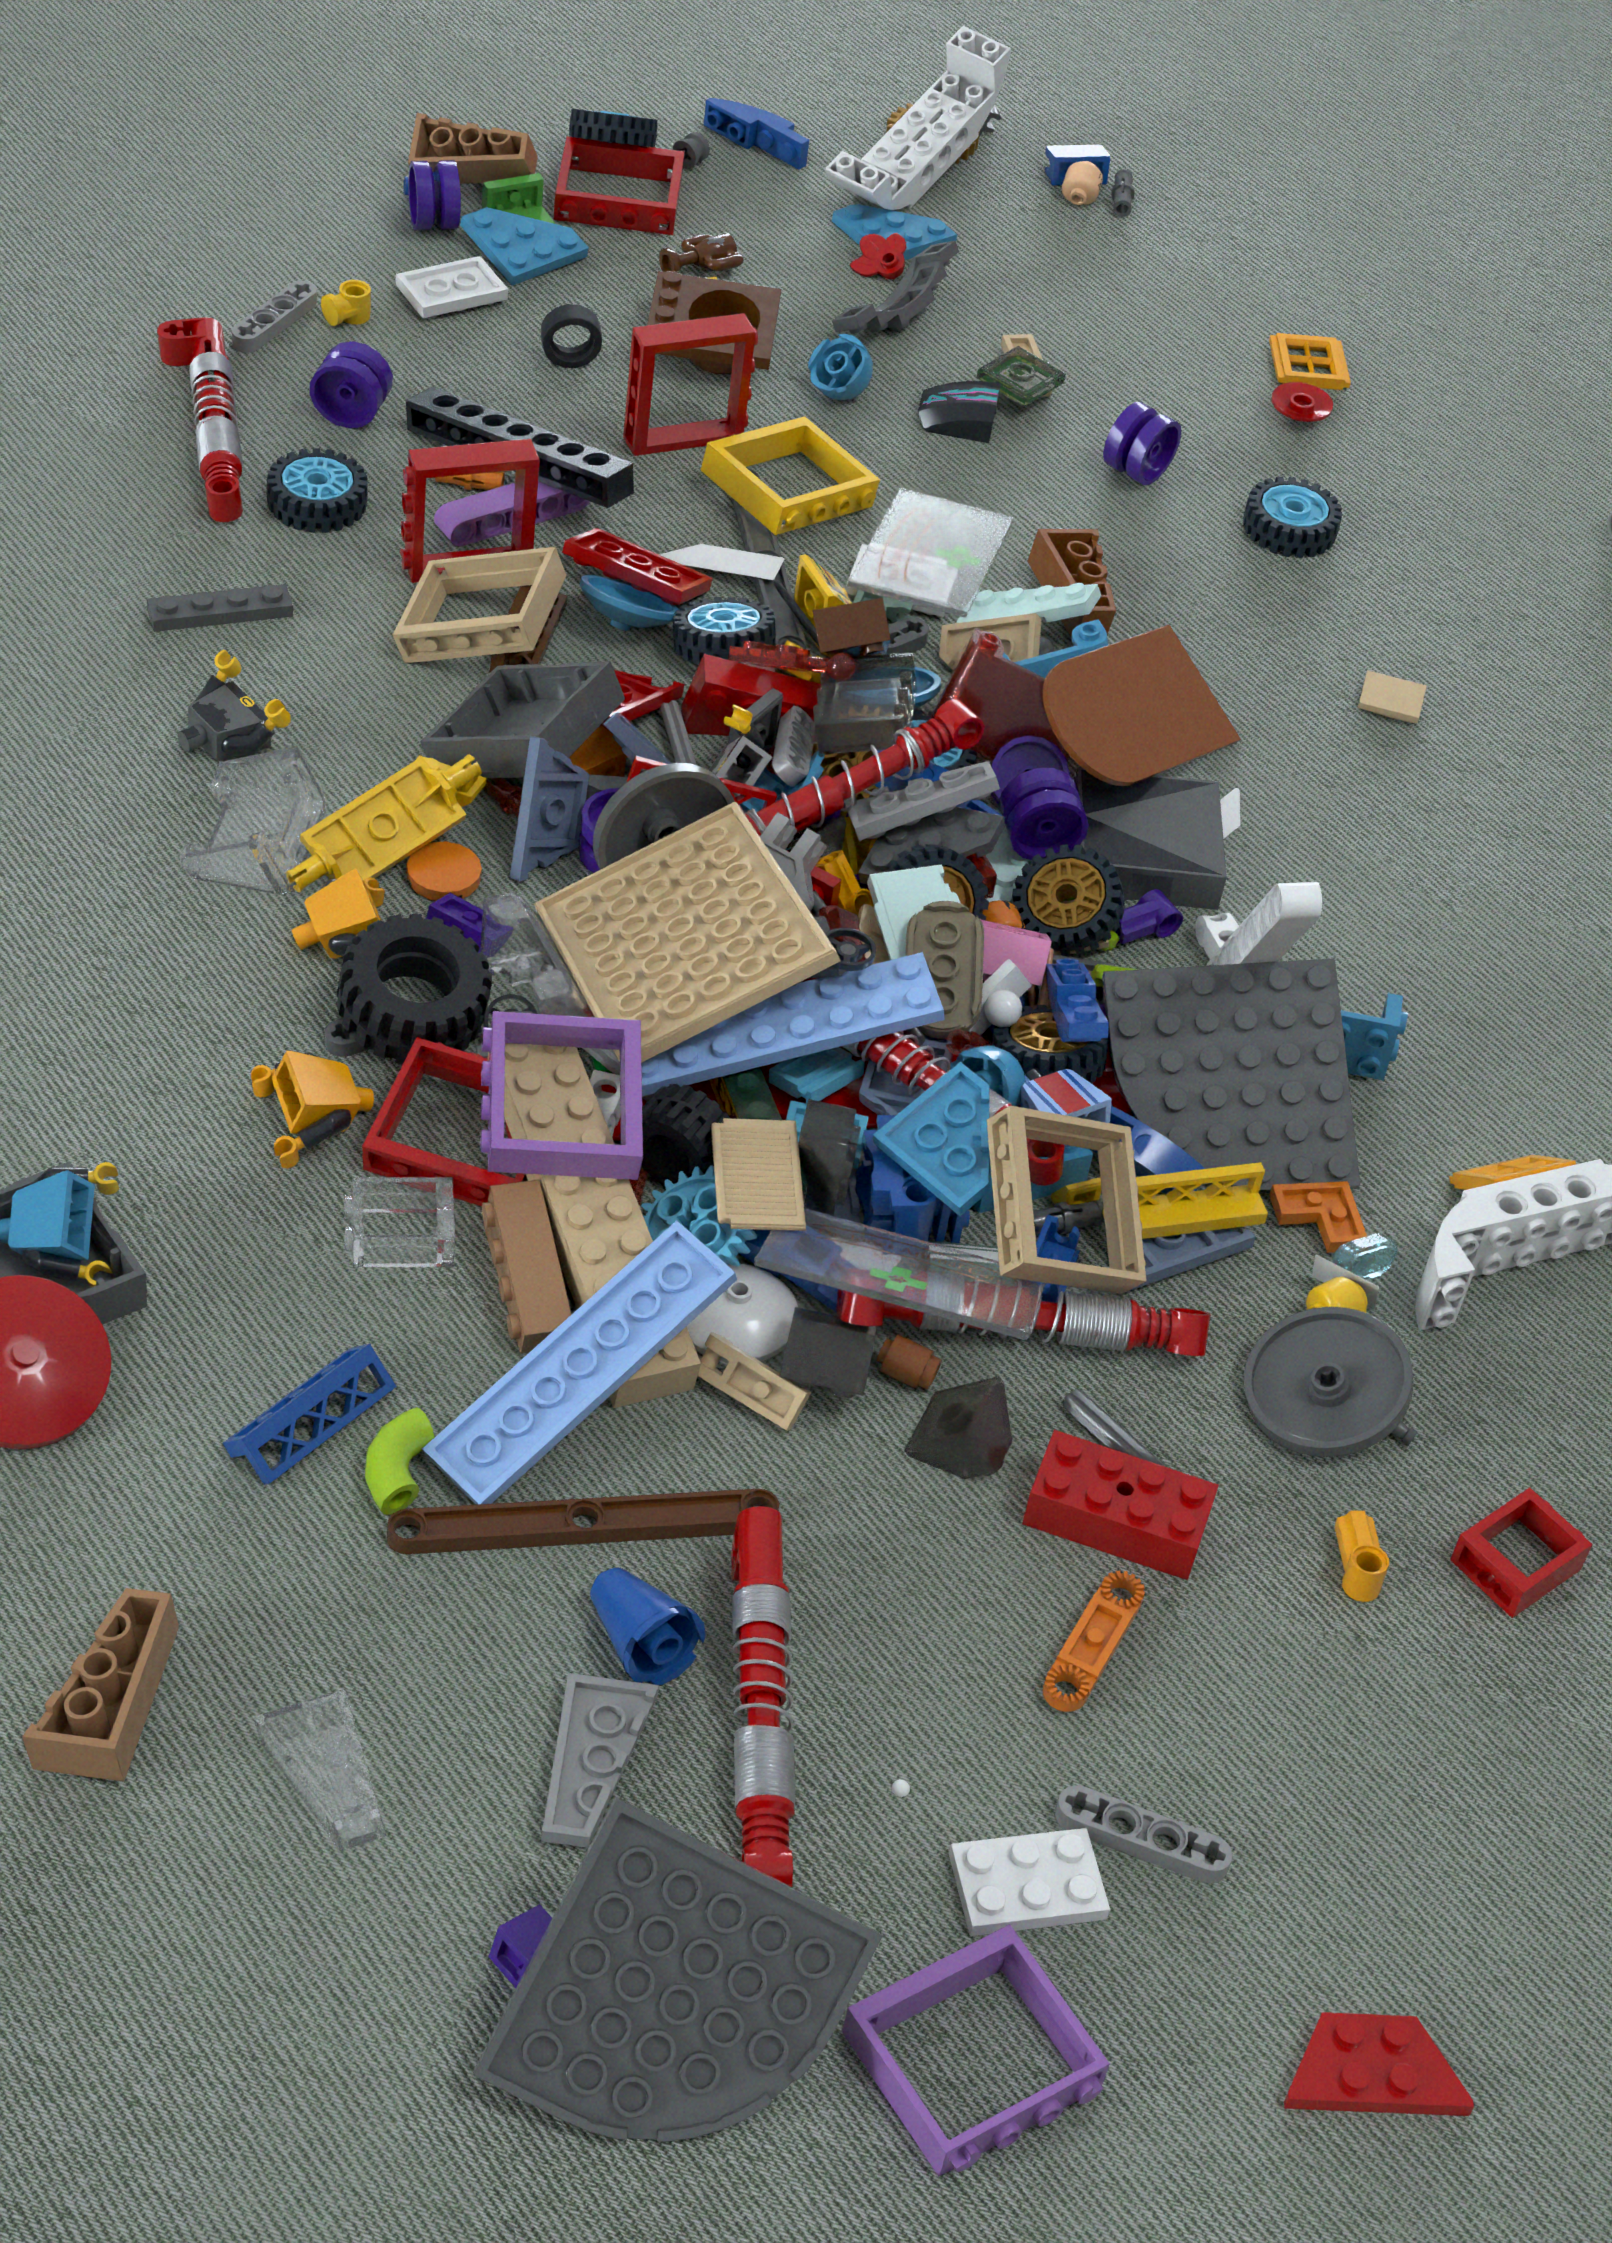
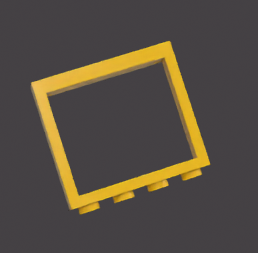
M805 416L708 442L701 466V471L774 535L870 508L873 506L880 482L876 475ZM802 452L839 484L783 500L746 467Z

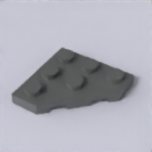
M955 807L946 813L936 812L923 817L916 824L910 826L901 825L890 829L875 841L858 872L860 883L867 884L870 874L888 872L889 868L886 865L891 860H899V853L904 850L911 852V847L917 845L926 847V844L944 846L962 854L964 857L974 853L977 858L989 854L994 849L1005 828L1004 816Z

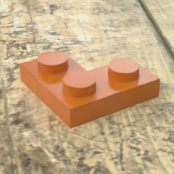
M1348 1181L1272 1185L1269 1197L1279 1225L1317 1223L1327 1253L1366 1250L1369 1240Z

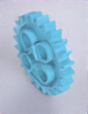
M711 1165L705 1174L698 1166L695 1167L692 1176L689 1178L683 1171L679 1172L678 1182L675 1184L666 1179L664 1181L666 1190L663 1193L656 1190L652 1191V1195L656 1199L654 1203H643L641 1205L647 1212L646 1216L643 1217L653 1241L677 1220L727 1265L731 1264L738 1267L740 1265L739 1260L736 1258L738 1253L747 1254L751 1251L746 1246L745 1241L757 1239L758 1236L753 1229H730V1224L718 1223L714 1166Z

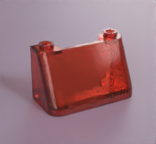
M975 628L939 696L931 718L935 717L937 710L945 702L957 699L971 709L985 725L982 738L970 749L994 760L1000 748L1008 742L1029 735L1045 738L1055 744L1068 762L1071 756L1057 739L1045 712L1043 703V684L1045 678L1002 657L1004 647L1000 638L992 632Z

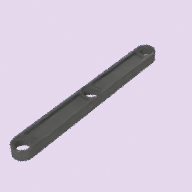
M748 469L760 479L758 473H756L754 470ZM731 497L745 551L782 557L776 535ZM783 562L774 580L752 577L760 604L767 605L769 610L772 609L775 615L776 640L775 649L772 650L774 656L780 645L784 646L786 640L801 646L806 651V641L801 623L778 593L773 583L774 580H778L793 598Z

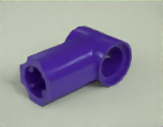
M1151 890L1140 898L1137 905L1124 909L1123 919H1119L1120 926L1115 932L1119 936L1117 944H1124L1155 933L1159 938L1168 937L1179 929L1183 922V915L1161 890Z

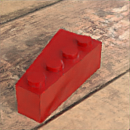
M704 654L681 704V714L687 734L729 736L730 727L724 724V718L726 716L732 717L734 711L732 706L735 704L747 710L769 690L774 688L783 693L780 718L793 706H798L810 716L816 729L824 730L826 728L823 722L824 719L829 720L831 723L836 722V713L839 712L837 688Z

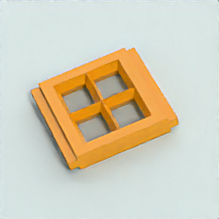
M1285 333L1270 335L1269 343L1277 382L1282 384L1302 382L1322 389L1343 390V388H1350L1351 381L1341 341L1336 340L1334 337ZM1288 349L1304 350L1305 356L1290 355ZM1310 350L1325 351L1328 358L1311 356ZM1291 365L1308 366L1309 373L1292 371ZM1314 367L1330 368L1331 374L1315 373Z
M1529 1155L1454 1172L1452 1176H1449L1450 1184H1454L1455 1188L1468 1190L1576 1165V1161Z

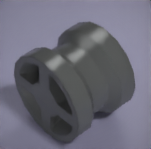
M691 132L684 139L678 140L674 143L672 149L685 151L683 168L690 169L697 165L698 162L706 159L710 152L709 143L698 132Z

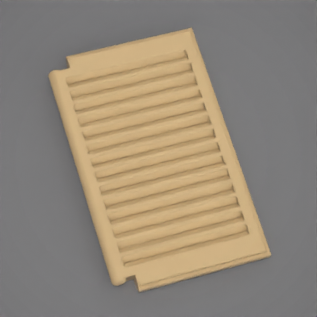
M723 1118V1123H712L711 1134L718 1223L730 1224V1229L806 1231L796 1121Z

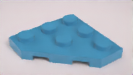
M860 204L849 205L833 211L832 222L859 245L861 238L868 234H878L885 239L893 233L900 234L905 239L907 246L903 254L905 260L915 257L933 244L956 241L957 234L944 222L935 218Z
M489 207L461 216L460 226L512 286L588 256L589 247L570 227Z
M960 1062L873 1134L874 1144L959 1216L963 1215L989 1192L990 1154L987 1119L990 1118L989 1084Z

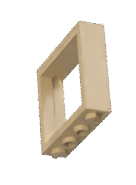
M556 547L429 561L393 633L404 663L532 651L566 577ZM445 567V570H443L442 573L439 574L437 568ZM532 585L519 614L434 622L447 594Z
M1008 1106L987 1119L1000 1276L1123 1294L1146 1282V1263L1143 1252L1142 1223L1139 1213L1138 1185L1136 1183L1131 1127L1016 1106ZM1026 1138L1098 1150L1109 1268L1037 1257Z

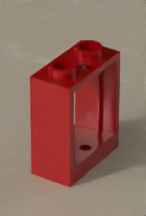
M1529 1487L1460 1534L1450 1561L1511 1618H1514L1579 1572L1593 1544L1585 1538L1581 1531L1574 1528L1555 1511L1549 1502L1542 1499ZM1518 1520L1558 1555L1529 1577H1526L1488 1542Z

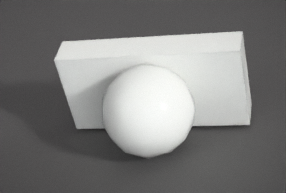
M1010 959L1006 960L983 983L981 1014L976 1024L968 1031L975 1039L992 1024L999 1028L1010 1027L1017 1023L1022 1015V1004L1019 998L1032 985Z

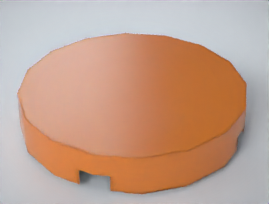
M446 841L431 842L409 856L406 865L407 880L409 879L411 882V888L417 894L429 900L437 901L449 893L456 896L462 895L463 899L470 896L479 887L482 867L480 859L475 853L460 844Z

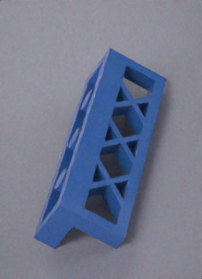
M370 1343L352 1347L222 1444L231 1458L246 1455L263 1484H269L397 1386ZM367 1366L380 1385L371 1393L357 1391L359 1372ZM348 1381L347 1388L341 1387ZM333 1392L346 1395L344 1411L339 1417L325 1414L328 1396ZM356 1398L361 1399L359 1402L355 1404ZM314 1406H316V1411H315V1412L309 1411V1410L312 1409ZM301 1416L314 1419L312 1437L307 1441L293 1439L296 1420ZM324 1422L330 1423L325 1428H323ZM282 1430H284L283 1436L277 1435ZM268 1441L282 1443L280 1461L270 1469L258 1448ZM292 1446L298 1447L291 1453Z

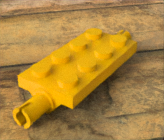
M468 754L445 771L442 769L437 771L432 769L421 756L301 833L300 841L312 856L285 872L289 883L293 884L295 882L296 885L293 888L297 892H301L305 887L324 875L329 877V879H338L357 868L361 877L365 880L369 877L376 878L465 820L467 814L457 802L455 797L457 794L456 789L482 774L478 762L472 765L471 762L475 758Z

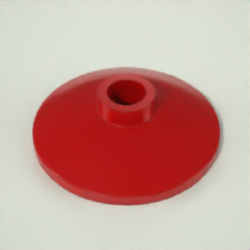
M1289 382L1281 384L1274 389L1271 397L1273 406L1281 414L1296 421H1320L1327 418L1333 410L1331 397L1324 390L1307 383Z

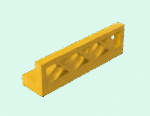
M1262 1163L1136 1177L1140 1221L1142 1223V1239L1265 1224L1268 1212L1259 1194L1265 1174ZM1249 1178L1247 1185L1231 1187L1238 1180ZM1213 1183L1204 1190L1193 1191L1202 1184ZM1175 1187L1166 1195L1156 1196L1157 1193L1165 1188Z

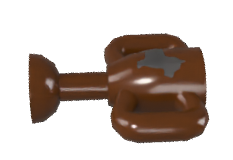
M728 233L716 236L703 234L687 238L681 243V249L686 253L677 254L670 248H663L659 253V263L662 272L675 271L679 273L682 266L690 264L710 268L714 271H724L736 268L744 261L742 254L737 252L735 240Z

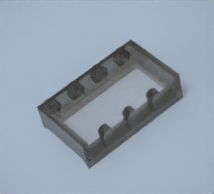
M913 653L828 659L826 672H821L820 675L821 688L817 689L818 705H814V721L810 722L812 744L818 743L819 757H823L826 751H829V754L872 751L871 745H874L878 751L895 745L896 731L905 727L911 728L917 694Z

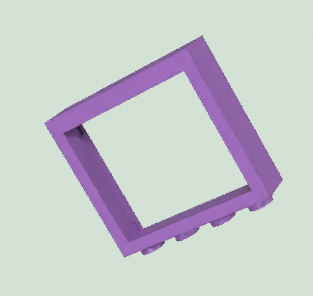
M493 1011L491 1027H483L482 1052H489V1061L482 1062L481 1086H489V1095H482L481 1120H488V1130H481L480 1139L481 1152L488 1153L487 1172L638 1180L643 1159L641 1020ZM505 1043L620 1050L621 1145L504 1138Z
M1010 1924L848 2007L842 2029L843 2035L938 2177L954 2168L958 2172L966 2170L977 2162L981 2153L994 2146H997L998 2149L1008 2147L1021 2136L1023 2130L1036 2123L1040 2127L1050 2124L1060 2116L1065 2107L1076 2101L1079 2104L1090 2102L1103 2090L1102 2085L1110 2065ZM1002 1970L1074 2073L948 2140L878 2037V2034Z

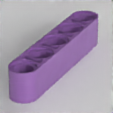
M538 481L535 524L580 511L589 505L590 501ZM515 483L443 504L435 513L434 523L455 546H465L511 532Z

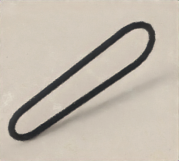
M774 580L773 583L778 593L819 647L814 625L778 580ZM826 656L830 662L835 664V667L842 670L841 676L847 673L842 663Z

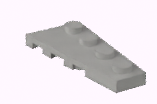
M989 761L943 772L939 776L940 780L932 782V780L923 779L922 777L908 781V786L902 790L889 792L886 786L883 787L880 795L857 800L855 795L853 807L848 811L859 841L866 838H878L884 835L886 831L901 825L910 826L916 824L921 818L936 812H949L956 805L966 801L981 800L988 797L993 791L1000 789ZM880 788L874 789L872 792H878ZM852 798L844 801L846 808L851 805Z
M568 1673L541 1841L589 1847L658 1697L659 1685Z

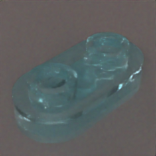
M1376 1233L1341 1245L1334 1254L1333 1263L1365 1280L1382 1275L1390 1268L1397 1255L1398 1246L1396 1241L1382 1233Z

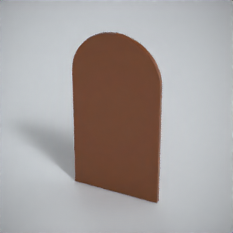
M1170 624L1064 660L1049 671L1043 684L1045 712L1052 730L1061 745L1088 773L1112 785L1129 786L1241 740Z

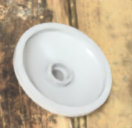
M728 1264L735 1271L737 1281L687 1325L694 1347L697 1352L703 1355L707 1349L705 1342L712 1332L726 1338L734 1346L759 1361L770 1359L783 1351L795 1336L799 1319L796 1299L784 1282L773 1274L751 1265L740 1264L736 1267ZM721 1357L719 1360L720 1362L729 1363V1360Z

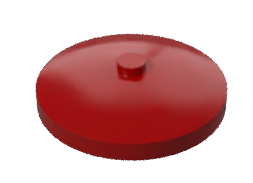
M16 1275L0 1277V1447L33 1449L48 1446L69 1437L79 1430L94 1414L102 1401L111 1374V1350L108 1337L101 1321L92 1308L68 1288L54 1281L34 1276Z

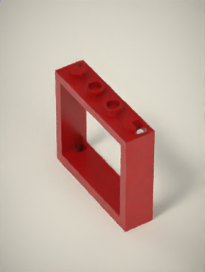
M566 136L555 191L553 220L673 235L685 151L615 142L609 143ZM573 157H579V160H573ZM578 170L671 182L668 203L567 190L570 171ZM561 211L569 212V214H561ZM659 224H666L668 227H661Z
M744 313L633 327L623 438L633 456L707 446L708 442L744 433V428L748 426L747 403L751 400L752 396L750 378L751 373L755 371L753 352L754 346L758 344L756 327L753 328ZM735 343L726 418L649 428L656 353Z
M531 439L408 450V466L403 469V479L407 486V493H402V508L404 514H406V521H401V535L403 542H405V549H400V555L402 558V569L408 570L412 583L419 582L428 562L431 560L534 549L540 459ZM516 470L511 546L423 555L426 478ZM445 567L437 568L439 574H441L442 571L445 570Z
M416 1037L362 1145L363 1170L482 1206V1203L488 1202L490 1186L528 1181L526 1174L517 1173L515 1178L495 1172H487L486 1169L391 1141L424 1074L489 1093V1086H481L482 1062L487 1061V1058L477 1053H467L445 1046L440 1042L434 1043Z

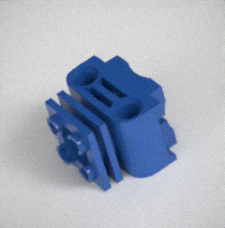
M877 1115L878 1130L896 1115ZM864 1130L861 1145L865 1160H863L861 1166L856 1171L855 1193L858 1195L859 1204L864 1214L862 1226L863 1233H865L863 1234L865 1242L863 1244L874 1245L873 1241L876 1242V1245L883 1243L882 1247H880V1250H883L881 1251L882 1259L884 1257L896 1260L918 1259L922 1254H925L931 1228H933L935 1241L944 1242L947 1224L951 1243H960L962 1229L969 1226L970 1211L967 1210L961 1216L957 1215L874 1144L873 1134L878 1130Z

